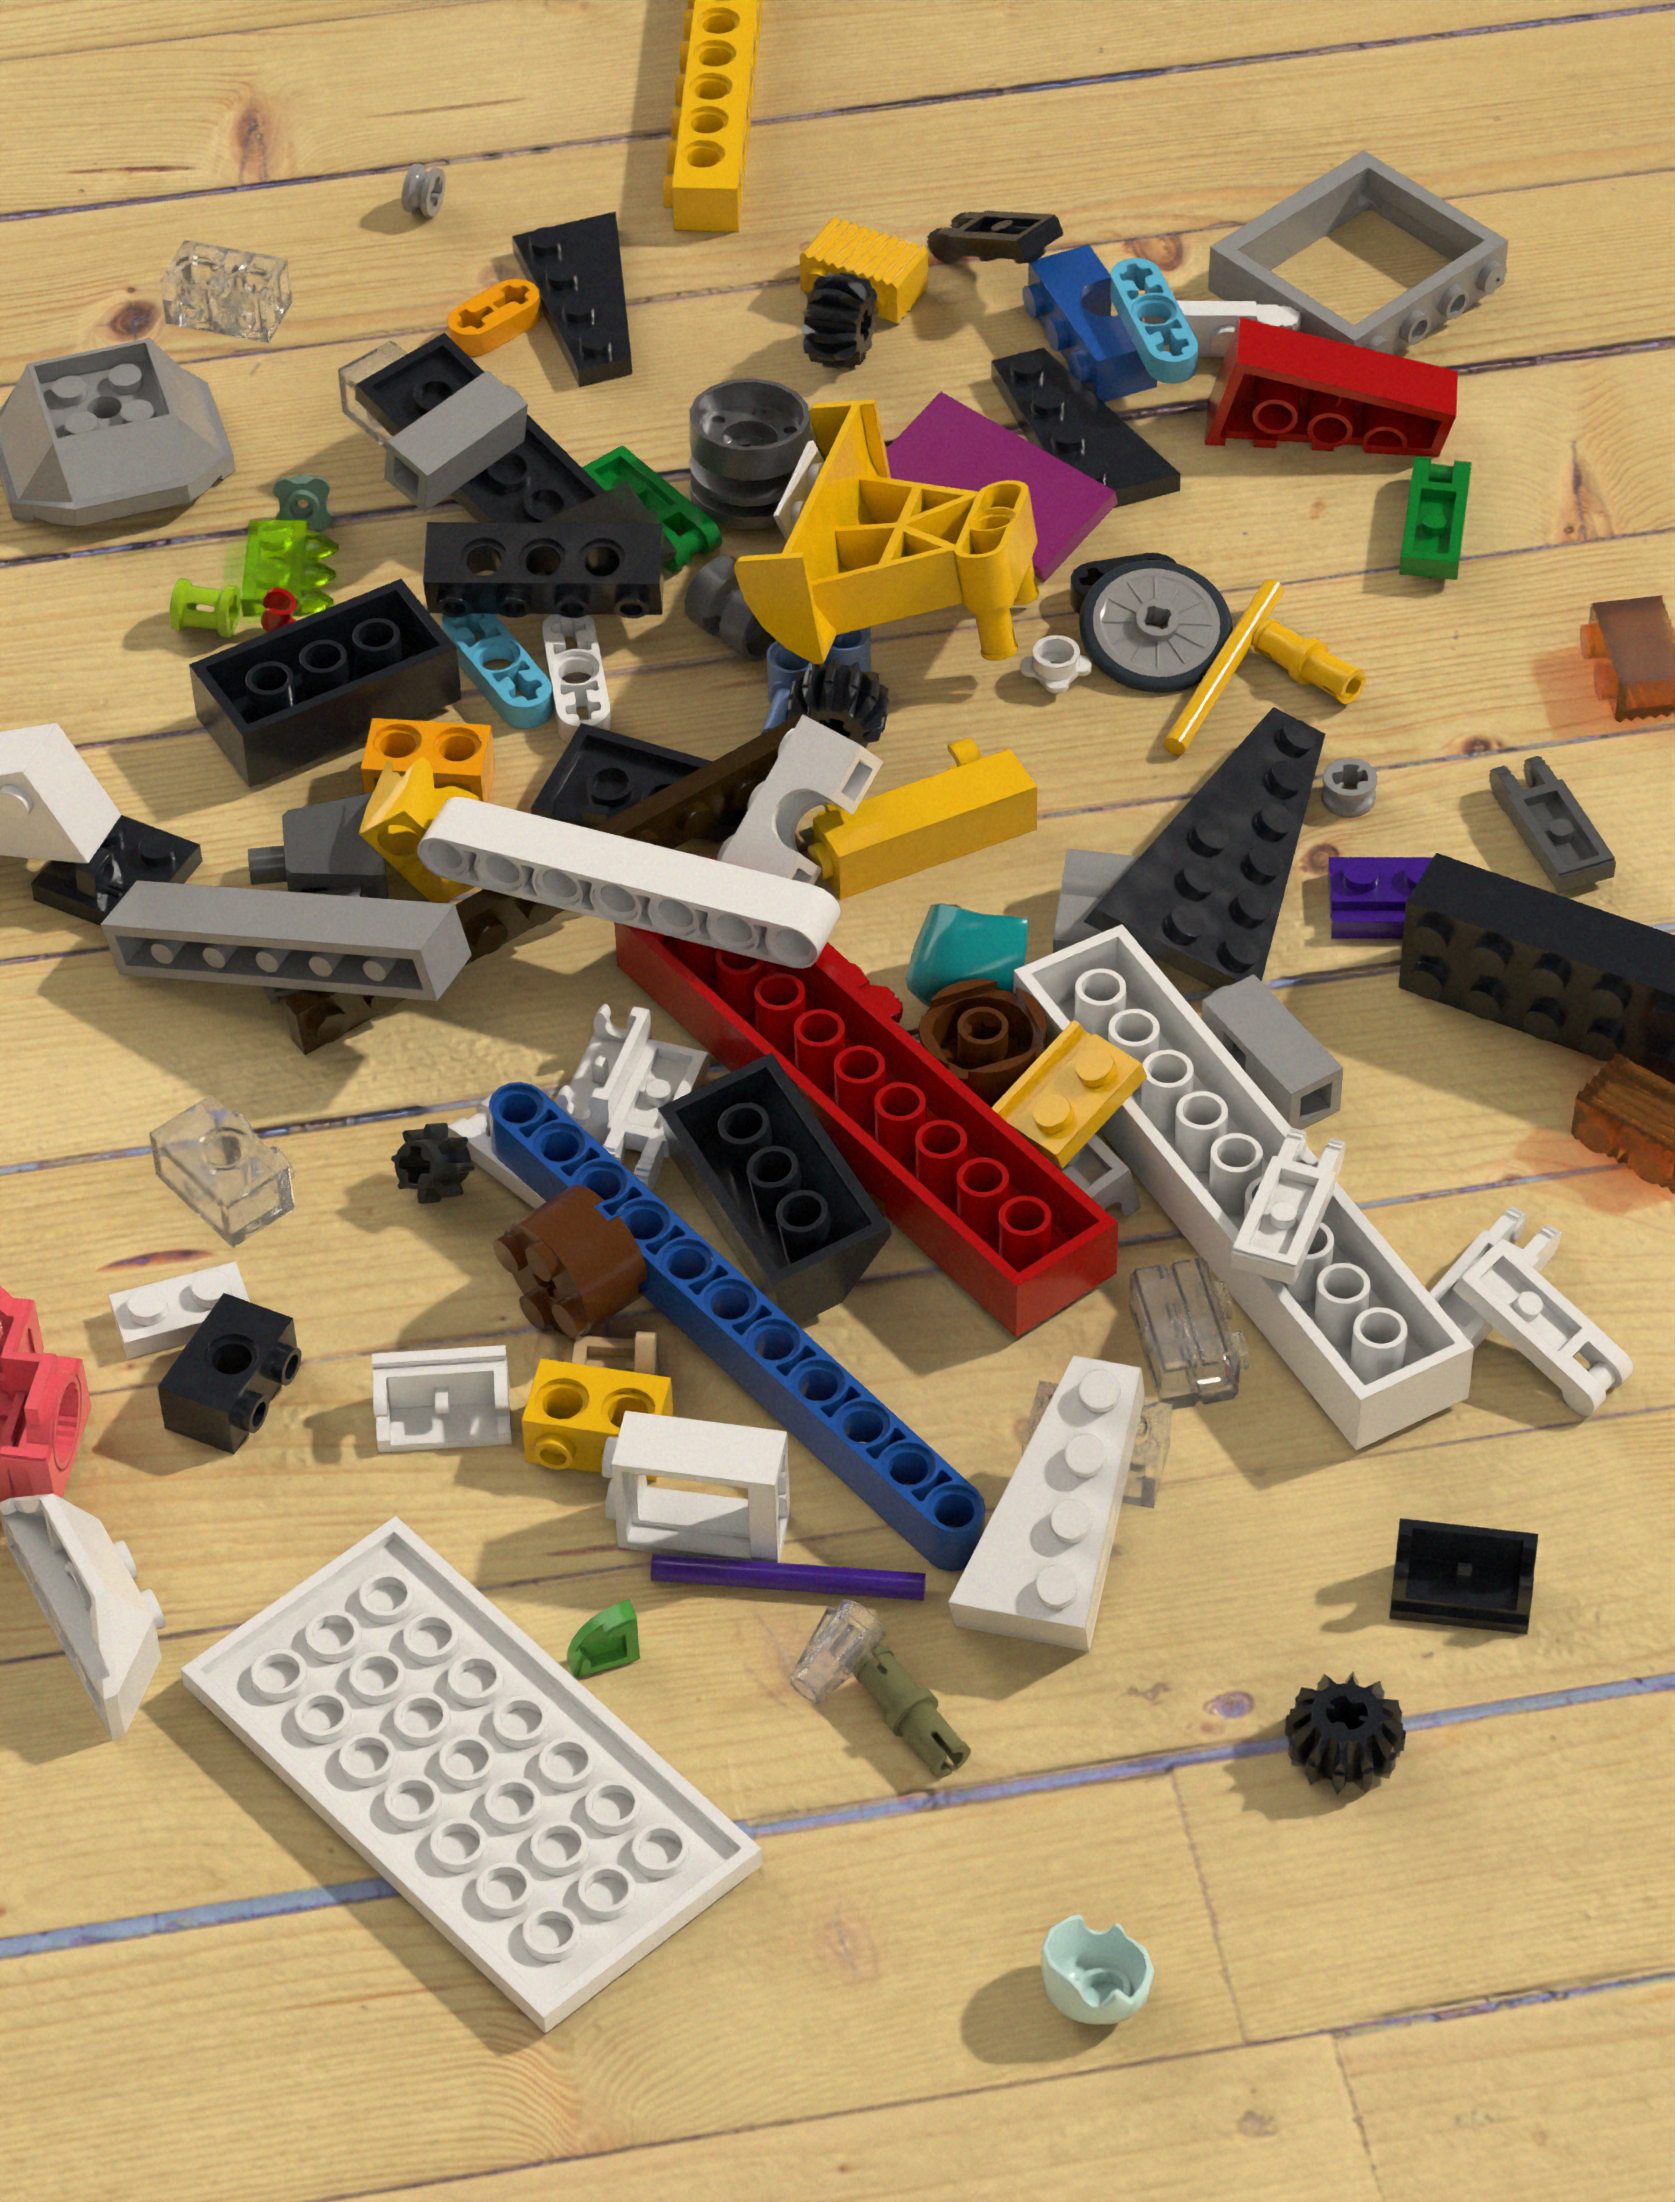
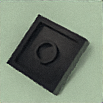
M121 815L88 864L52 860L32 881L34 901L101 926V923L137 880L184 884L203 862L201 848L198 843Z

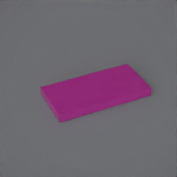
M940 392L886 449L892 479L978 492L985 486L999 481L1017 480L1027 484L1037 534V546L1032 556L1035 577L1044 582L1118 504L1114 490L943 392Z

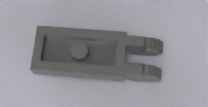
M1535 756L1524 760V778L1529 786L1525 790H1523L1515 776L1511 774V770L1505 767V765L1490 770L1489 781L1492 794H1494L1499 806L1506 812L1558 893L1614 877L1615 857L1563 779L1558 780L1548 764L1546 765L1545 760L1542 759V756Z

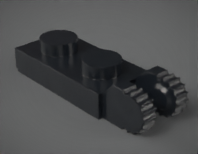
M1003 211L961 212L951 220L952 225L950 226L952 228L945 227L942 229L941 227L929 233L926 242L934 258L936 257L939 261L942 260L943 262L947 261V263H955L963 256L978 257L983 262L995 259H1013L1016 264H1025L1042 257L1046 253L1045 247L1063 236L1064 233L1055 214Z

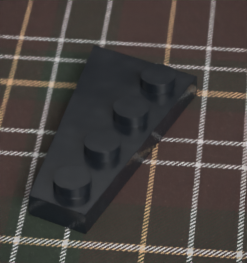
M1045 348L1021 352L991 361V378L1027 440L1114 490L1118 502L1114 508L1180 491L1181 473Z

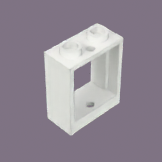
M625 1411L619 1436H609L607 1438L602 1460V1476L612 1478L607 1491L605 1515L606 1519L616 1520L618 1548L668 1555L780 1563L790 1519L787 1431ZM646 1475L748 1488V1500L648 1487Z

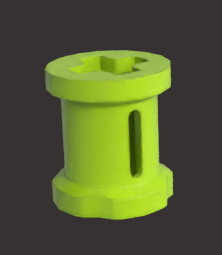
M179 578L174 585L170 601L169 618L171 628L176 631H183L187 626L217 630L221 637H233L240 616L241 599L239 588L233 585H227L224 590L193 586L189 579ZM197 605L213 606L214 611L198 610Z

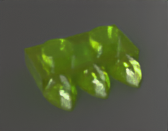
M307 520L249 521L241 592L243 617H261L266 610L263 606L265 595L274 587L286 589L295 597L296 608L293 616L312 615L334 605V599L316 587L324 585L337 577L336 571L319 560L339 551V545L319 532L308 530Z

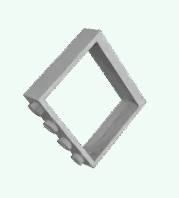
M1363 150L1210 247L1208 290L1224 301H1256V304L1291 306L1296 311H1299L1301 315L1300 330H1297L1298 332L1397 355L1407 347L1419 343L1427 334L1442 324L1457 318L1465 309L1488 294H1493L1497 288L1504 284L1505 273H1507L1508 240ZM1368 208L1452 260L1451 263L1356 325L1351 324L1271 272L1278 265Z

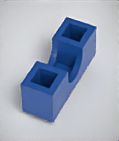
M1090 245L1029 262L1028 285L1024 286L1022 291L1026 311L1032 319L1037 318L1045 329L1051 349L1054 352L1060 351L1068 363L1069 371L1103 403L1157 387V380L1152 378L1147 372L1119 315L1111 316V275Z

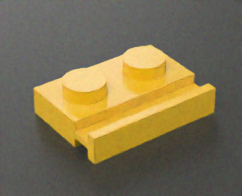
M1073 1020L994 1104L992 1109L1048 1160L1063 1169L1147 1078L1141 1062L1096 1033L1091 1035L1082 1028L1079 1022Z

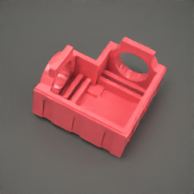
M0 1286V1502L9 1498L55 1494L62 1498L91 1410L83 1360L80 1358L56 1356L53 1353H44L35 1300L12 1298Z

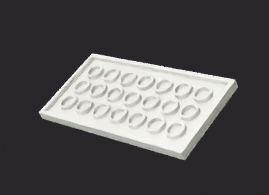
M397 1516L390 1519L181 1668L183 1685L545 2034L763 1865L761 1847Z

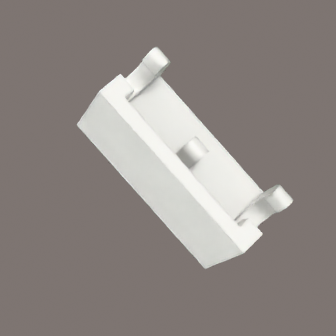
M603 1004L598 1009L593 1021L594 1035L570 1085L563 1086L555 1100V1103L600 1145H604L607 1139V1126L647 1040L652 1039L650 1010L633 1006L626 1025L628 1029H621L612 1024L609 1018L611 1010L607 1004Z
M506 1345L372 1354L374 1417H376L378 1453L512 1444L510 1384Z

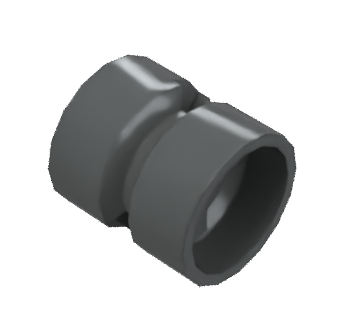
M727 555L716 557L705 564L691 582L684 601L685 614L690 621L712 636L721 638L725 645L747 660L754 662L767 658V650L770 645L777 640L761 626L744 601L734 572L736 559Z

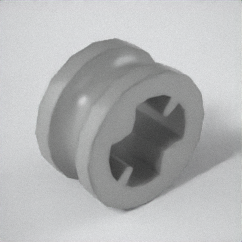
M413 164L409 168L403 184V209L406 212L414 213L420 208L425 216L434 217L438 213L444 198V171L439 168H432L429 172H426L423 165Z
M1343 758L1330 763L1325 768L1321 799L1324 806L1331 813L1351 818L1362 816L1373 808L1376 800L1377 774L1369 763L1355 758ZM1343 786H1355V789H1344Z

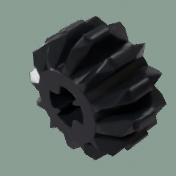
M839 272V274L827 273L825 276H819L814 282L813 290L807 294L808 304L806 310L803 311L804 325L801 332L804 335L802 345L804 352L808 354L811 362L821 363L823 367L853 369L855 365L862 364L866 359L867 351L872 347L873 332L877 330L875 326V319L878 313V309L875 306L877 299L876 291L872 288L868 279L857 278L855 274Z
M834 657L829 665L810 663L807 670L797 672L796 679L791 684L787 707L788 720L803 712L810 719L858 743L866 749L868 743L879 741L881 732L885 730L890 703L888 698L889 689L879 684V673L873 671L862 672L859 662L849 666L841 664Z
M1353 1671L1345 1680V1683L1342 1684L1335 1683L1324 1673L1317 1684V1690L1301 1687L1299 1694L1295 1698V1708L1290 1709V1714L1286 1716L1285 1735L1288 1736V1755L1292 1766L1306 1767L1305 1775L1308 1777L1310 1785L1327 1778L1332 1780V1786L1337 1795L1344 1788L1346 1782H1354L1367 1793L1369 1787L1373 1784L1374 1776L1390 1778L1391 1772L1396 1766V1758L1400 1757V1752L1404 1750L1406 1731L1403 1730V1724L1401 1723L1402 1710L1399 1707V1700L1384 1699L1385 1691L1382 1688L1381 1681L1364 1688L1359 1686Z

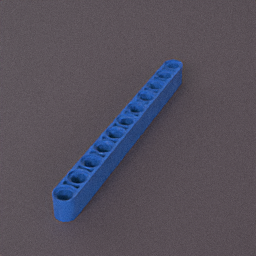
M524 1082L508 1083L499 1087L492 1094L489 1101L492 1152L497 1159L546 1202L572 1185L585 1186L598 1194L603 1201L594 1207L607 1221L618 1215L632 1233L641 1250L648 1279L638 1285V1289L646 1290L643 1296L926 1560L939 1569L947 1571L964 1570L984 1533L986 1508L984 1498L978 1490L543 1091L532 1084Z

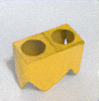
M424 757L415 760L403 776H400L396 771L393 772L392 762L387 760L366 806L358 834L430 902L445 903L475 888V886L444 879L433 874L420 861L417 848L442 805L449 798L466 797L480 801L479 797L455 786L436 789L434 787L433 769L430 762Z

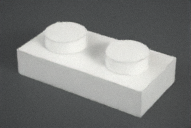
M236 1261L110 1294L112 1314L127 1360L188 1344L223 1293L250 1302Z

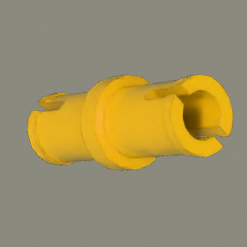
M1273 618L1264 621L1256 630L1252 641V646L1255 647L1253 649L1254 652L1264 655L1288 669L1291 679L1302 685L1312 683L1337 698L1343 704L1352 703L1362 692L1366 682V677L1363 676L1365 672L1329 653V648L1324 642L1314 637L1305 639Z

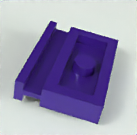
M1329 857L1327 875L1331 939H1403L1406 901L1433 857Z

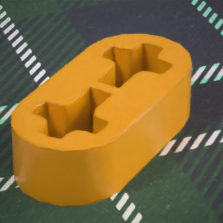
M508 279L492 286L457 306L449 313L447 317L448 336L470 357L481 356L493 351L533 328L541 318L539 289L534 283L523 279Z

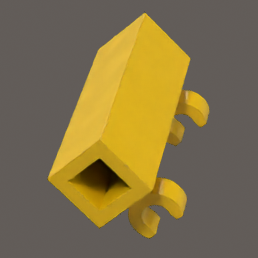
M968 737L947 745V750L956 762L955 765L949 766L947 771L862 800L854 815L833 805H823L825 810L817 813V817L813 818V844L808 846L809 860L822 868L818 879H826L839 899L842 900L1037 830V785L1009 748L982 758L976 743Z

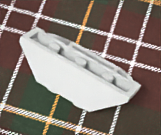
M55 1494L9 1498L0 1502V1519L3 1533L12 1557L110 1738L113 1741L125 1736L162 1658L157 1630L165 1627V1620L154 1593L151 1589L139 1591L134 1582V1579L138 1578L137 1568L127 1545L123 1540L113 1544L98 1518Z

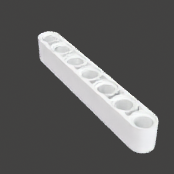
M466 797L449 798L442 805L417 848V854L422 864L433 874L444 879L792 968L803 969L811 967L817 961L841 913L839 903L823 888L812 884Z

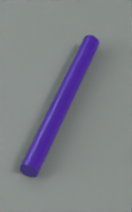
M654 1553L651 1561V1581L921 1601L925 1599L926 1573Z

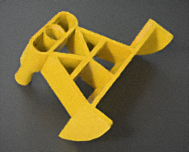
M876 399L813 404L809 410L810 423L817 444L826 460L781 554L741 556L734 564V572L744 601L761 626L789 651L813 664H824L836 635L964 603V606L971 613L975 614L981 657L989 661H999L1014 656L1017 653L1018 643L1015 640L1010 608L1012 605L1018 606L1031 603L1038 598L1039 594L1032 562V556L1037 546V534L1028 485L1017 480H1006L989 484L978 492L892 479Z

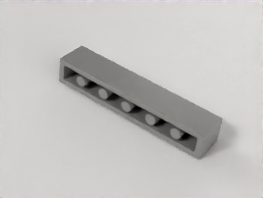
M137 880L101 923V928L118 972L122 975L438 1001L472 955L455 904Z

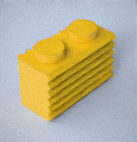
M837 216L832 217L799 255L800 290L809 293L813 290L814 282L817 278L825 276L827 273L839 274V272L855 274L857 278L868 279L872 288L876 291L877 299L875 306L878 309L876 317L900 324L902 317H906L907 311H911L912 305H916L917 299H921L923 292H926L928 288V250L924 245L918 247L914 241L908 244L904 238L899 241L895 235L888 237L885 232L879 234L875 228L870 231L865 225L860 228L856 222L850 224L847 219L840 221Z

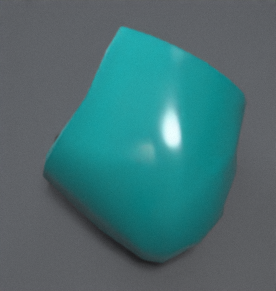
M932 904L912 950L906 974L908 990L928 1007H930V1000L940 990L952 984L971 979L997 981V989L1013 993L1014 970L1025 964L1028 920L1013 916L981 914L963 909L957 904Z

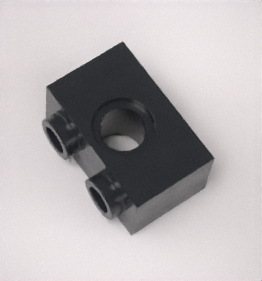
M223 1293L157 1386L164 1428L235 1454L249 1432L256 1433L261 1428L268 1413L269 1403L282 1385L287 1386L293 1381L299 1370L302 1354L301 1350L297 1348L293 1318Z

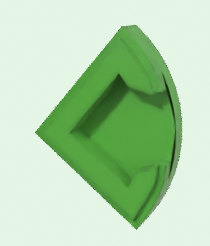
M630 1599L601 1611L587 1621L575 1634L567 1651V1661L574 1678L590 1675L640 1659L637 1617Z

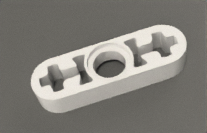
M550 614L542 624L543 649L548 678L552 684L553 706L560 738L566 744H569L581 723L611 731L610 703L593 619L588 614L580 618H566L559 614ZM564 637H574L577 649L566 650ZM574 672H582L591 676L588 681L578 684H571L562 680L565 675ZM587 706L589 720H579L576 707Z

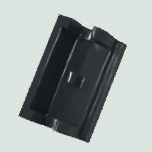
M1400 1518L1389 1619L1528 1635L1538 1534Z

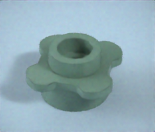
M308 474L278 479L273 487V494L279 499L280 511L276 515L278 526L286 531H292L297 526H313L317 530L328 528L333 519L332 512L327 509V500L330 492L329 483L322 477ZM305 500L308 502V506L305 508L300 507L298 501Z

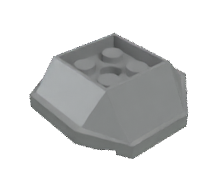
M150 338L29 363L0 409V480L12 518L16 520L32 521L36 517L53 524L78 527L189 503L206 492L218 478L223 480L235 472L233 452L208 383L181 368Z

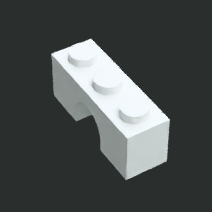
M802 715L796 727L789 730L783 737L778 749V759L766 780L758 784L753 790L747 805L748 812L735 835L730 836L721 846L717 861L814 885L822 868L801 855L797 850L795 831L800 819L807 811L820 805H833L854 815L883 761L858 743Z

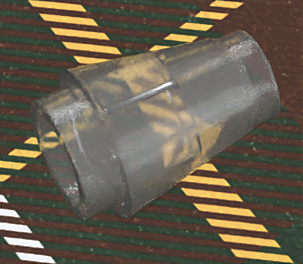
M844 1599L836 1608L828 1607L796 1663L795 1669L788 1676L789 1683L801 1696L812 1703L820 1704L827 1695H830L853 1676L856 1664L865 1655H867L870 1661L875 1658L872 1650L880 1647L879 1643L886 1635L884 1627L871 1612L852 1600Z

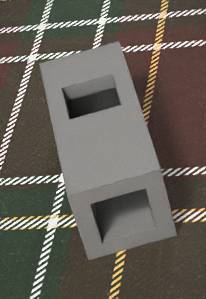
M487 370L387 441L384 478L423 512L428 511L524 442L528 404L515 388L510 385H504Z
M1254 974L1231 986H1223L1214 991L1210 996L1202 999L1201 1019L1292 1128L1303 1130L1340 1111L1343 1067Z

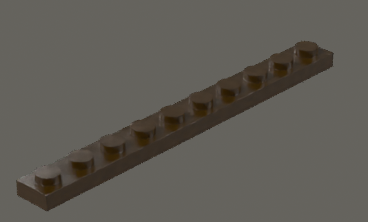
M803 712L799 713L592 829L669 849H675L691 839L702 836L710 828L741 811L747 810L748 801L753 790L758 784L766 780L778 759V749L783 737L789 730L796 727L801 716L805 714ZM482 889L455 904L472 954L464 966L486 954L497 951L503 944L535 926L547 923L565 909L487 889ZM301 990L284 999L283 1002L292 1041L304 1055H307L326 1043L338 1040L346 1032L376 1015L390 1011L407 998Z

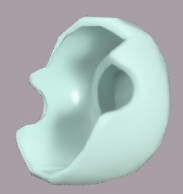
M1070 1916L1049 1928L1041 1947V1972L1047 1997L1063 2016L1086 2024H1114L1128 2020L1147 2004L1154 1984L1155 1971L1147 1949L1129 1936H1126L1121 1925L1114 1924L1106 1931H1094L1087 1927L1083 1916Z

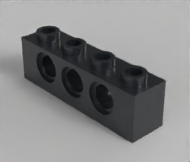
M427 522L423 575L427 610L432 614H443L455 618L464 617L469 614H501L510 618H520L528 614H559L566 618H580L587 614L619 615L629 619L641 618L645 615H662L665 562L662 523ZM483 571H494L493 574L486 576L477 575ZM543 571H551V572H554V573H552V574H550V575H547V576H537V575H535V574H537V573H539V572H543ZM604 571H606V572H612V574H610V575H608V576H595V575H594V574H596V573L604 572Z

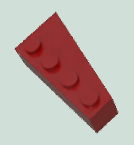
M1239 317L1208 399L1205 445L1225 446L1226 438L1254 440L1253 447L1277 448V441L1312 443L1311 450L1333 452L1334 447L1341 445H1362L1365 453L1439 457L1457 416L1458 371Z

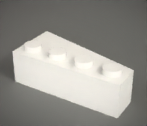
M58 723L0 732V855L88 864L122 814Z
M1073 1356L948 1602L954 1626L1090 1652L1145 1396L1141 1367Z

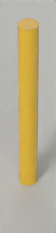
M1272 579L1263 581L1163 742L1164 747L1170 753L1183 755L1251 647L1256 630L1269 618L1282 597L1284 589L1277 581Z

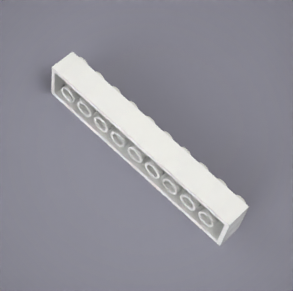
M1123 924L1014 970L1013 993L1016 994V987L1028 992L1038 1001L1045 1013L1047 1021V1048L1075 1020L1091 1035L1096 1033L1142 1063L1147 1078L1099 1130L1355 1450L1361 1449L1469 1398L1474 1346L1337 1182H1335V1190L1294 1285L1230 1268L1231 1251L1270 1160L1272 1156H1278L1291 1126ZM1306 1147L1305 1155L1300 1163L1317 1167L1319 1160Z

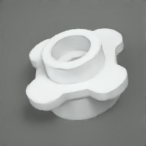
M1050 635L1041 638L1035 643L1032 657L1022 659L1020 670L1024 676L1038 679L1047 691L1062 693L1068 690L1069 685L1078 676H1086L1091 672V660L1087 656H1080V648L1071 638L1062 635Z

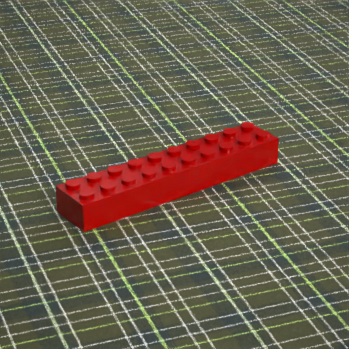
M614 922L617 966L730 1072L773 1053L866 1192L873 1193L886 1203L885 1216L1016 1338L1117 1273L1118 1222L821 954L811 967L803 969L792 968Z

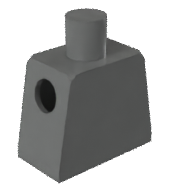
M372 793L292 809L282 815L284 845L248 849L251 885L287 882L288 892L310 893L362 884L368 898L389 899L385 858L358 834Z

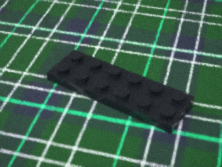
M443 333L357 383L355 387V400L394 437L479 377L484 371L446 333ZM528 414L524 442L450 494L477 522L638 523ZM543 571V572H539V573H537V574H535V575H537V576H547V575H550V574H552V573H554V572H551V571ZM604 571V572L596 573V574H594V575H595V576H608V575L612 574V572H606V571Z

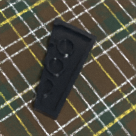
M616 211L513 235L512 243L515 258L526 280L534 283L539 289L540 308L578 386L582 387L632 375V358Z
M581 723L531 806V814L592 829L713 761ZM748 810L735 814L695 839L725 842L730 836L735 835Z

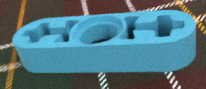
M1130 258L1118 262L1111 271L1110 298L1147 372L1152 378L1163 383L1175 384L1189 380L1197 371L1198 341L1160 268L1155 263L1142 258ZM1139 290H1145L1143 295L1138 296ZM1156 316L1165 318L1167 322L1148 324L1142 322L1141 319ZM1169 345V351H1163V347Z
M469 614L457 618L442 616V630L457 647L458 665L506 723L516 728L529 729L541 726L551 718L554 708L550 680L495 614ZM479 633L480 641L476 643L473 634ZM494 659H505L512 663L509 667L502 670H489L483 667L486 662ZM519 686L522 696L516 697L515 689Z

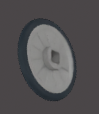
M1163 560L1135 561L1107 572L1088 591L1081 606L1079 616L1082 643L1095 665L1120 684L1136 690L1154 693L1175 692L1199 684L1233 631L1229 608L1217 588L1196 571L1186 566Z

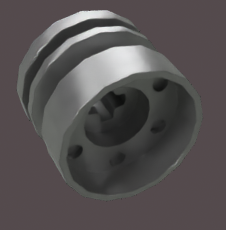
M756 378L729 380L713 385L699 394L689 410V441L691 448L689 489L691 502L719 525L738 529H760L778 525L773 516L808 441H810V414L805 400L796 391L778 382Z

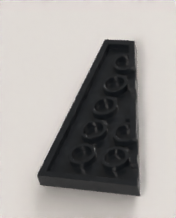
M1273 707L1084 920V923L1102 932L1123 924L1148 955L1215 989L1231 986L1253 974L1262 982L1325 733Z

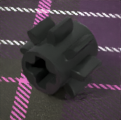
M444 1122L426 1124L424 1129L405 1130L402 1133L405 1144L399 1148L396 1155L391 1157V1160L395 1163L396 1175L400 1180L397 1185L398 1188L418 1189L417 1198L420 1204L440 1202L442 1197L461 1196L464 1192L460 1183L466 1179L469 1172L475 1170V1166L471 1164L470 1152L466 1146L469 1141L468 1138L448 1137V1124Z

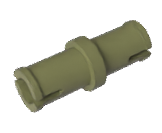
M888 1647L875 1648L872 1650V1654L879 1664L875 1667L867 1655H865L856 1664L853 1672L854 1677L865 1686L886 1712L885 1723L895 1736L906 1737L930 1767V1771L936 1778H943L952 1774L951 1769L944 1762L947 1756L955 1767L959 1769L968 1759L971 1752L970 1747L958 1737L937 1711L938 1700L927 1687H918L894 1658L893 1652Z

